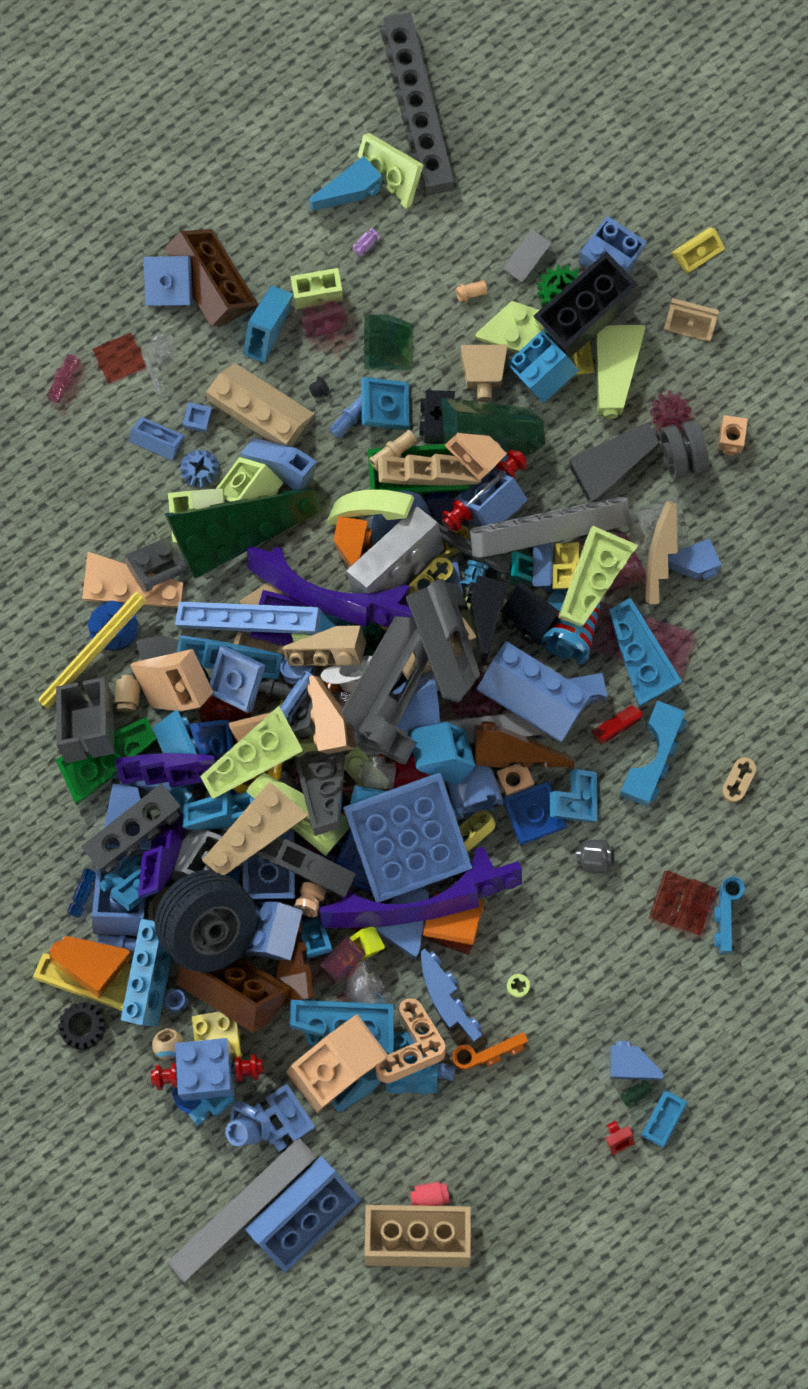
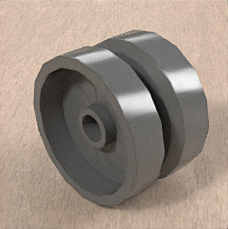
M697 420L683 422L680 430L676 425L661 428L662 450L672 479L686 477L689 469L693 474L708 472L709 459L706 442Z

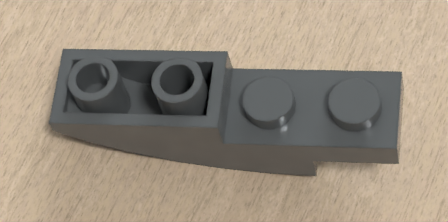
M280 837L254 854L342 897L346 896L356 875L344 867Z

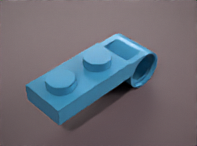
M728 877L724 880L719 889L718 907H714V923H719V932L714 933V947L719 948V954H730L732 952L731 903L738 901L745 891L744 883L738 877ZM726 885H735L738 889V894L735 896L729 895L725 889Z

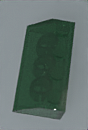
M451 398L441 399L445 444L457 433L490 436L505 452L513 450L532 455L546 444L544 422L530 408Z

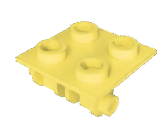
M219 1011L192 1016L194 1041L227 1038L232 1045L233 1063H235V1056H240L242 1059L243 1053H241L238 1023Z

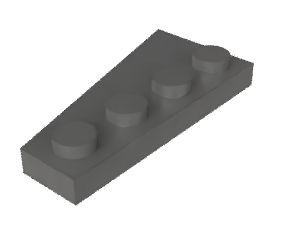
M345 751L331 754L319 752L295 760L314 835L339 829Z

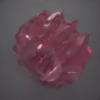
M669 390L667 397L660 393L658 394V400L654 399L651 405L653 408L650 409V415L654 416V424L661 422L660 429L666 425H676L681 429L682 423L690 420L688 414L691 413L692 408L687 406L688 398L680 399L681 392L673 396L672 391ZM667 408H669V410L675 409V413L673 414L672 411L667 412L666 410Z

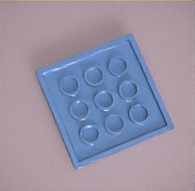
M440 773L343 807L371 891L377 903L472 869Z

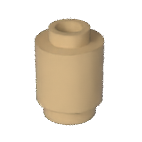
M122 675L121 679L116 680L114 704L117 711L123 713L136 712V707L139 706L141 687L138 680H136V676Z

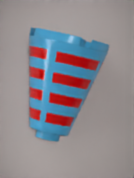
M598 603L581 627L558 618L542 637V644L544 642L547 643L545 646L546 650L566 661L567 655L577 660L576 664H584L589 657L600 604Z

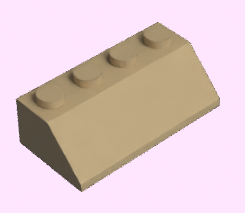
M236 363L222 371L206 391L208 402L270 442L292 447L315 415Z
M366 1205L365 1266L470 1267L471 1207Z

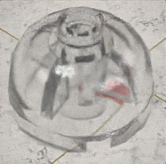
M366 958L348 971L344 994L349 1002L366 1005L391 1003V990L386 980L383 984L380 976L375 972L380 968L372 959Z

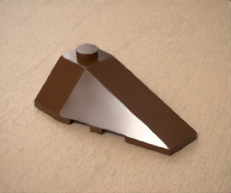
M483 721L481 725L475 724L472 755L477 766L509 767L510 762H514L522 767H531L534 765V762H539V765L543 767H574L575 762L570 755L503 727L496 726L494 722Z
M296 900L291 901L288 906L294 907ZM301 920L291 960L276 961L273 977L291 988L290 994L281 1007H290L291 1000L310 1001L314 998L310 966L303 962L305 960L306 945L303 940H299V936L302 935Z

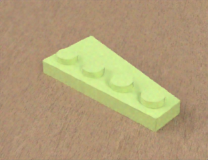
M280 706L272 711L200 776L212 799L303 751Z

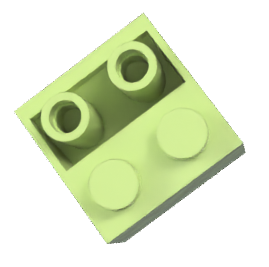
M224 489L168 493L170 513L173 512L175 514L186 512L187 509L195 508L197 510L210 507V505L225 503ZM172 532V541L177 542Z

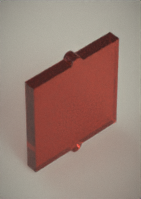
M131 333L92 349L99 363L98 368L102 369L108 384L147 367L140 353L141 348L137 347Z

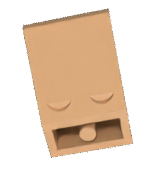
M193 649L131 664L151 708L173 711L199 708L213 693Z

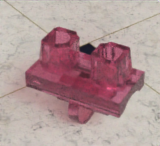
M331 301L324 305L325 311L316 313L315 309L312 308L304 310L302 323L307 339L326 334L328 340L334 339L332 332L348 326L343 305L339 306L336 301Z

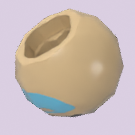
M169 1028L161 1030L152 1040V1050L161 1060H175V1043H182L184 1039L176 1030Z

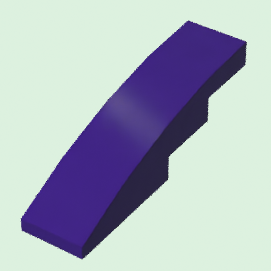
M162 753L116 758V767L122 784L144 780L146 786L169 782L170 788L203 782L200 776L216 763L214 756L191 753Z
M180 813L181 817L171 825L166 824L160 828V834L151 842V850L143 853L138 897L141 899L160 892L173 871L185 832L182 813Z

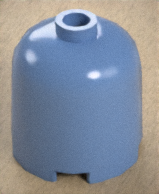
M475 764V768L457 785L446 781L452 806L456 810L455 817L458 819H463V814H470L472 816L481 810L491 813L495 811L494 805L497 803L500 806L503 805V798L490 766H477Z

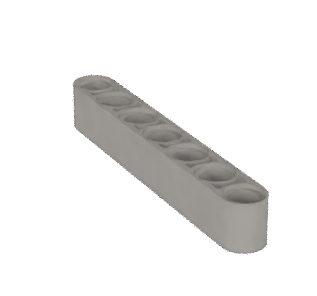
M625 497L609 498L473 528L470 530L472 555L475 557H487L589 534L592 526L604 531L627 526L630 524L628 499Z
M300 1138L297 1139L180 1249L167 1264L186 1283L190 1279L189 1277L196 1271H199L235 1234L237 1235L254 1216L256 1217L273 1198H276L292 1180H295L311 1162H314L317 1156Z

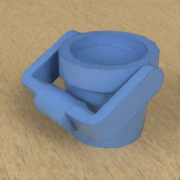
M239 1100L231 1106V1122L227 1125L225 1134L227 1140L232 1145H251L260 1142L262 1139H268L270 1135V1118L266 1114Z

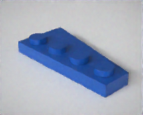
M229 720L190 724L199 754L214 756L217 762L234 747ZM233 789L227 791L231 796L239 795Z

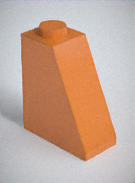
M65 936L62 941H56L49 951L51 953L49 955L50 961L54 966L97 998L102 996L131 960L130 951L125 948Z

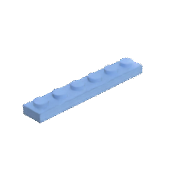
M179 602L175 625L178 628L317 634L321 610L318 607Z

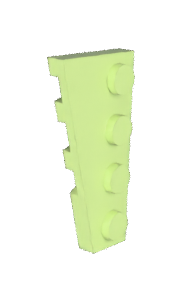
M592 526L558 618L579 627L583 626L638 545Z
M264 772L260 774L246 791L253 798H256L265 786L271 782L308 814L303 793ZM341 814L340 828L320 835H314L309 816L293 826L292 829L326 856L347 833L350 826L347 818Z

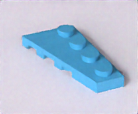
M629 598L609 609V616L638 708L680 685L682 680L632 599Z
M309 1000L290 1001L289 1028L325 1038L358 1014L387 1055L394 1052L393 1004Z

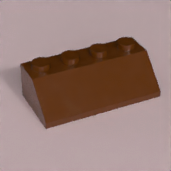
M213 229L180 231L165 247L164 250L168 256H191L193 299L199 305L211 326L225 325L258 307V302Z
M239 957L224 968L211 972H194L179 966L177 985L252 1033L271 1022L291 991L290 987L242 957Z

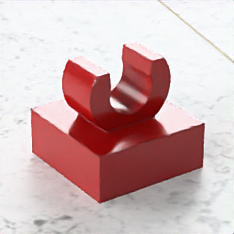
M616 1120L606 1125L610 1135L605 1137L612 1156L635 1144L633 1133L629 1126L620 1129Z

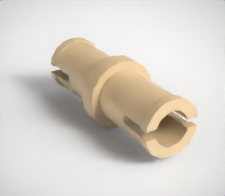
M407 430L406 433L393 442H387L385 444L386 447L370 457L369 461L378 471V459L382 455L400 458L401 453L418 441L414 434Z

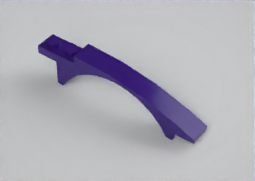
M252 546L247 548V568L292 598L309 606L318 607L326 614L363 627H367L370 622L389 627L395 616L412 617L413 619L406 600V596L410 595V586L403 584L389 590L369 594L332 591L309 583L298 576L285 561L281 548L275 547L272 552Z
M484 847L476 849L471 863L472 869L467 870L458 882L437 896L409 904H383L363 899L348 891L345 897L341 896L342 901L319 908L322 927L329 928L392 926L436 919L479 907L478 898L488 897L494 893L513 889L521 885L522 868L517 861L494 869Z

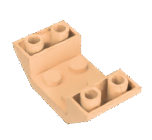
M356 1014L293 1063L286 1073L317 1114L361 1076L386 1059L388 1055L358 1014Z

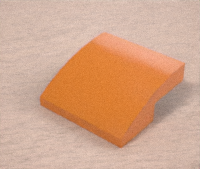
M435 892L434 896H437L441 893ZM478 900L479 907L426 920L423 936L473 945L484 910V900Z

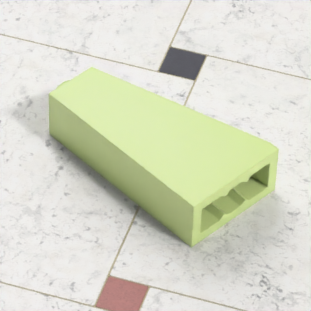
M607 325L595 335L598 415H603L606 419L617 418L618 415L623 413L642 344L645 325Z

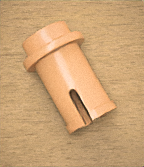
M483 279L467 285L460 284L456 288L459 302L464 301L466 303L468 299L488 294L487 286Z

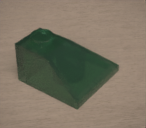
M364 314V369L412 370L413 324L391 315Z

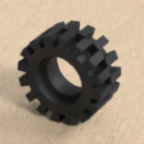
M84 1002L71 1004V1007L66 1008L64 1014L60 1015V1024H58L59 1034L63 1041L72 1048L88 1050L98 1045L97 1043L104 1038L106 1020L102 1012L92 1004ZM82 1016L88 1017L92 1022L90 1033L85 1036L76 1035L73 1031L74 1021Z

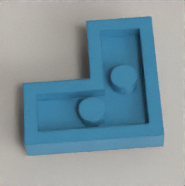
M579 769L570 771L571 793L550 792V817L588 823L597 822V772Z

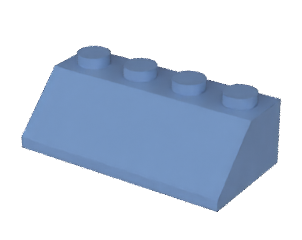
M505 641L492 660L477 687V691L562 743L588 704L591 696L587 691Z
M320 1156L244 1229L286 1273L348 1214L361 1199L329 1163Z

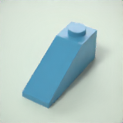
M363 156L309 198L310 208L314 211L363 200L369 195L373 197L382 189V175Z

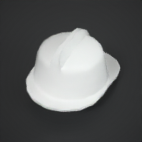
M363 656L361 665H334L321 673V678L327 683L340 684L344 691L352 693L372 656Z

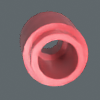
M438 1181L414 1186L415 1191L410 1192L412 1206H443L449 1204L446 1183L440 1184Z

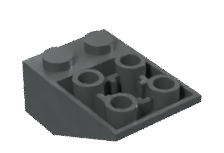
M185 829L179 856L169 878L178 881L193 872L213 870L202 860L222 836L208 830Z

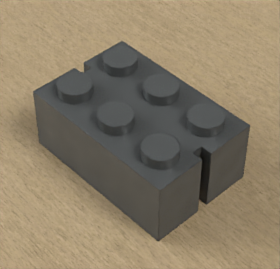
M105 677L83 681V687L90 699L89 701L86 700L78 682L56 687L57 747L65 763L88 759L90 754L94 758L115 753L113 694Z

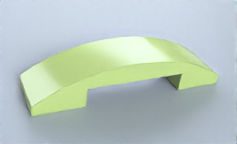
M389 490L352 492L342 496L334 503L327 523L328 525H337L338 516L351 518L382 514L386 520L407 518L415 498L409 494Z

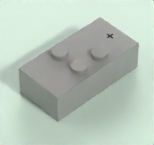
M419 507L414 508L407 518L402 519L346 570L352 592L369 594L389 590L403 584L406 585L413 577L421 574L425 566L444 550L438 522Z

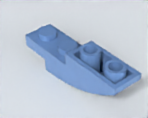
M426 949L422 950L421 966L424 982L434 1008L449 1030L458 1024L474 1044L482 1037V1034L479 1032L482 1030V1027L474 1017L469 1019L463 1012L466 1008L457 997L454 999L451 997L457 991L455 986L458 983L449 971L445 973L439 965L442 962L433 951L428 953Z

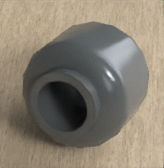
M586 840L583 842L581 849H577V864H581L583 870L587 873L607 872L610 866L614 865V847L610 846L606 840Z

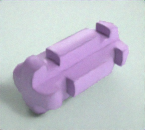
M370 228L369 232H366L357 241L358 243L353 245L354 252L359 256H363V252H367L375 244L374 241L379 240V234Z

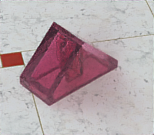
M347 936L318 967L335 984H338L366 953Z

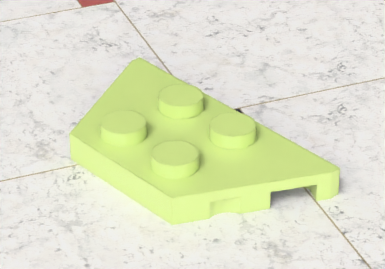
M511 301L476 333L475 339L492 345H507V350L518 353L542 331L533 317L539 310Z

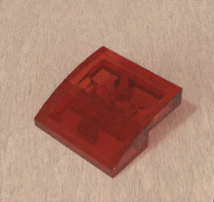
M668 870L664 871L649 919L701 936L716 888L695 879L685 878Z

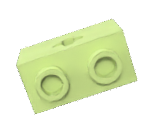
M338 268L291 276L296 309L343 301Z

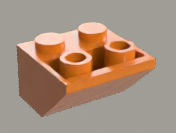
M338 516L333 540L338 555L347 568H350L373 547L371 540L372 530L369 529L368 521Z

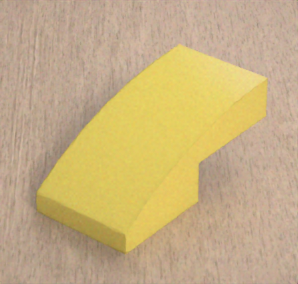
M580 542L555 543V564H553L552 569L553 590L569 588L581 556Z

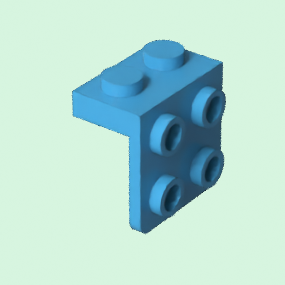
M394 1032V1052L414 1044L408 1032ZM416 1032V1033H418V1034H420V1035H424V1034H426V1033H428V1032ZM433 1047L429 1048V1050L438 1052V1049L435 1050ZM409 1055L403 1060L405 1063L413 1064L418 1059L415 1056ZM438 1063L394 1082L386 1083V1092L395 1094L438 1093ZM386 1067L387 1072L392 1071V1069Z

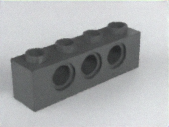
M161 783L84 843L81 848L102 874L106 871L110 873L120 865L119 861L126 855L128 857L134 855L140 849L139 845L145 840L151 841L161 832L160 828L166 824L171 825L181 817V806ZM157 809L160 811L158 819L149 820L147 818L150 810ZM132 825L140 827V832L136 836L127 835V830ZM111 841L120 842V847L115 852L107 851V845Z

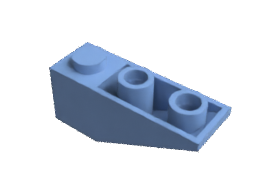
M253 438L240 453V456L245 459L267 465L285 485L293 490L305 488L314 477L317 461L297 448Z

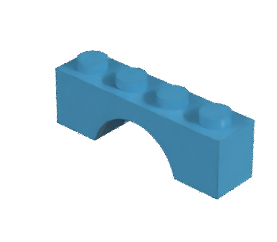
M657 700L646 727L656 739L658 747L657 756L650 764L644 767L630 768L619 796L644 806H648L650 801L655 802L660 788L656 787L659 778H665L669 765L665 764L668 755L673 757L678 745L674 739L677 733L682 734L687 720L683 719L685 711Z

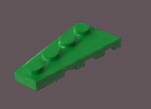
M147 717L114 732V754L94 758L90 754L88 759L65 763L62 756L55 759L76 806L118 773L116 758L141 755L158 740Z

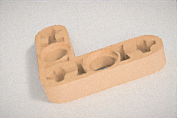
M405 999L399 1006L400 1020L414 1041V1044L388 1054L386 1059L375 1066L376 1077L383 1083L399 1080L436 1064L445 1057V1043L425 1009L416 999ZM408 1008H410L412 1012L415 1011V1020H413V1016L409 1011L406 1012ZM424 1026L429 1029V1032L420 1035L415 1030L418 1027ZM433 1047L435 1050L438 1049V1052L429 1050V1048ZM412 1055L418 1060L413 1064H408L403 1059L406 1056ZM387 1067L388 1069H392V1071L387 1072V1070H383V1068Z

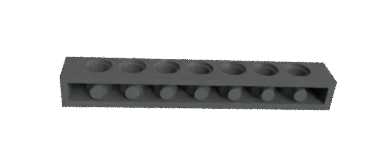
M409 12L383 18L384 27L380 28L382 41H387L389 48H386L385 52L388 63H393L394 69H391L393 84L398 83L399 90H396L398 104H403L404 111L401 112L403 125H408L410 131L406 133L409 147H414L415 153L412 154V158L423 164L418 182L419 189H424L426 196L454 190V180L412 14ZM403 40L405 42L402 44H398L395 41ZM409 61L410 64L404 65L400 62ZM411 81L416 84L413 86H409L406 83ZM417 102L421 105L419 107H414L411 104ZM422 123L425 124L426 127L418 128L416 125ZM430 145L432 146V148L423 149L422 146ZM435 166L438 169L430 171L427 169V167Z

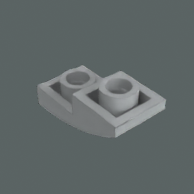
M532 229L503 269L523 283L552 243Z

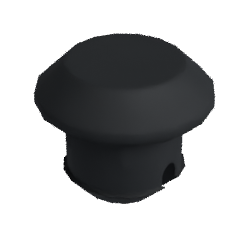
M318 376L317 381L309 386V390L315 398L323 394L327 397L329 394L328 385L322 377Z

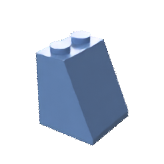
M431 671L421 675L397 727L398 729L405 730L407 736L411 729L440 723L437 687ZM406 679L397 684L390 692L393 694L400 693L408 680Z

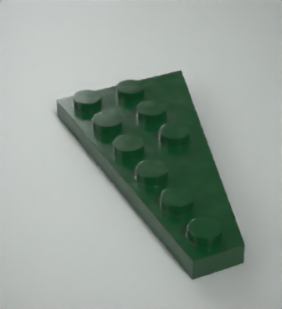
M308 487L286 491L279 495L259 496L257 499H242L210 505V507L197 510L193 508L187 509L186 512L175 514L173 512L165 513V517L192 577L196 579L245 553L250 546L256 547L323 510L315 490Z

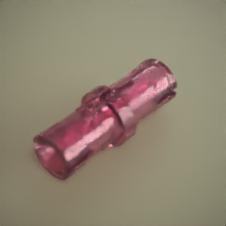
M67 354L61 368L55 372L53 384L46 394V397L52 402L60 403L65 390L72 384V377L81 362L76 356Z

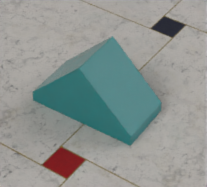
M513 552L510 585H518L519 582H522L526 586H533V557Z

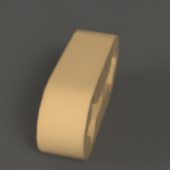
M744 757L735 762L722 788V796L727 802L737 803L744 797L756 772L754 761ZM746 763L749 765L748 770L751 773L746 772L743 779L738 777L741 772L738 765L743 766ZM735 782L740 783L737 789L740 795L729 796L730 791L727 790V787L732 788Z

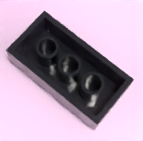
M606 251L533 317L538 327L570 358L642 294L636 281Z

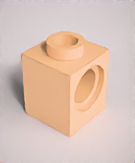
M723 415L717 450H723L724 454L731 456L742 453L745 444L747 418ZM733 433L738 439L735 441L729 440L726 434Z
M515 764L496 773V781L504 797L534 786V781L528 767ZM508 776H516L520 783L517 786H510L506 783V778Z

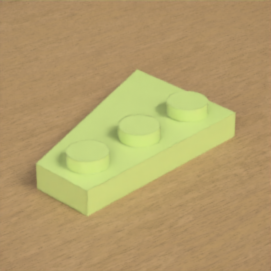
M370 133L364 134L358 157L362 158L365 156L382 175V180L387 184L386 188L390 193H395L401 200L400 204L405 209L409 208L414 199L423 164Z

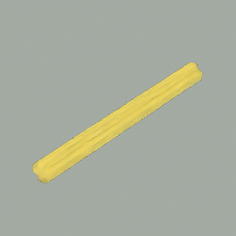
M135 592L40 696L38 701L45 708H50L56 702V687L72 684L146 603L145 597L139 592Z

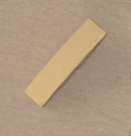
M434 454L432 457L408 455L405 458L382 455L378 459L379 482L407 485H470L481 483V479L478 480L455 456Z
M666 501L649 549L645 574V601L649 604H659V579H669L668 554L678 553L676 503L672 501Z

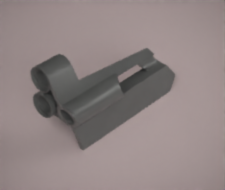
M439 579L427 588L406 596V600L442 697L459 703L480 676L460 613L463 610L465 612L468 610L459 584L448 583L444 579ZM454 631L468 664L462 674L449 642Z
M395 616L340 713L357 731L358 737L367 746L374 748L399 763L406 764L418 742L407 736L405 730L398 729L397 727L429 659L412 617ZM413 652L416 658V666L400 693H391V689Z

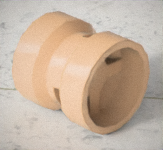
M304 882L300 888L301 896L296 899L294 908L303 910L302 915L316 917L319 913V902L324 900L326 891L317 884Z

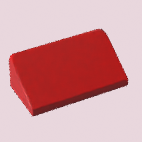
M631 705L591 730V733L597 742L603 745L641 721L643 713Z

